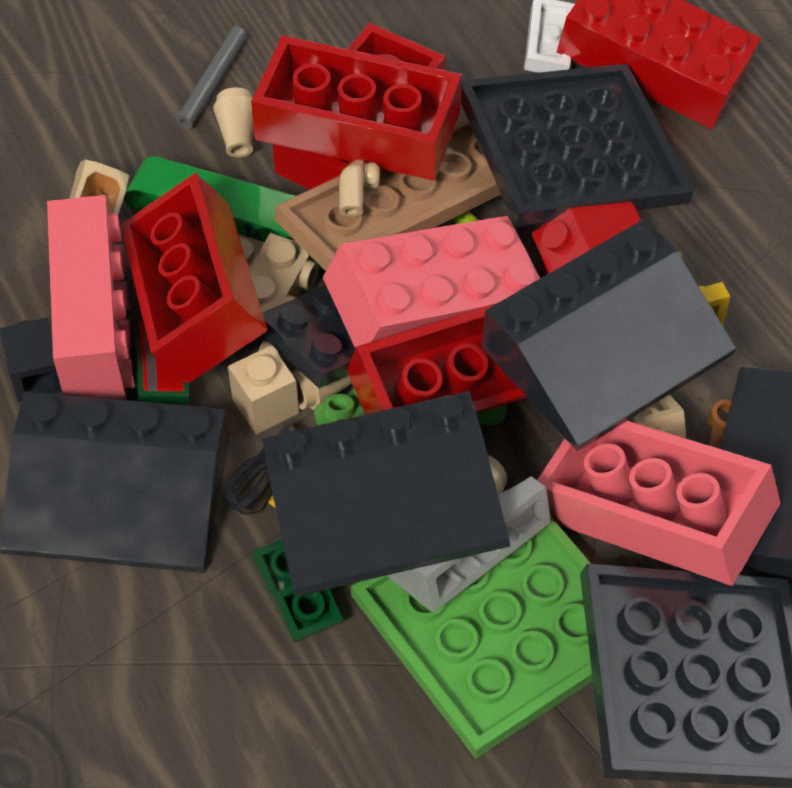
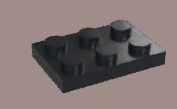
M326 285L262 312L268 330L262 336L319 389L348 375L347 367L355 347Z

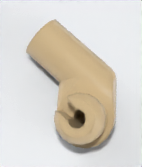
M355 160L343 169L339 178V213L341 215L356 217L363 213V187L374 189L378 186L380 169L376 163H363V160Z

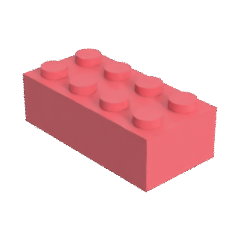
M106 195L47 201L53 360L63 395L127 400V389L135 388V375L132 358L129 359V348H132L133 344L130 320L126 319V310L130 309L127 281H121L124 280V272H127L126 251L124 243L116 244L121 242L118 213L109 214Z
M508 216L342 243L323 276V280L355 348L356 346L498 303L540 279Z
M626 421L578 452L564 439L537 480L546 486L549 514L558 525L733 586L781 504L770 464L630 421Z

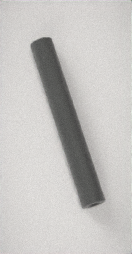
M234 26L231 28L176 117V121L180 126L189 129L198 118L247 37L245 30L241 27Z

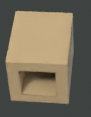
M272 345L228 366L232 400L255 435L299 414L296 380Z

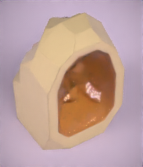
M85 159L79 164L69 199L106 195L109 214H119L129 175L115 168Z

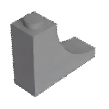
M529 477L513 488L498 494L510 540V547L387 575V577L431 612H436L551 523L546 486L533 477Z

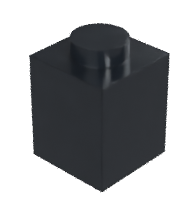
M48 317L37 320H25L16 325L0 328L9 376L18 403L22 401L24 391L50 394L61 393L62 389L53 360L52 330Z

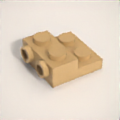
M272 233L269 234L265 242L238 234L262 312L300 297L304 289L310 290L318 274L319 265L317 262H314V259L296 241Z

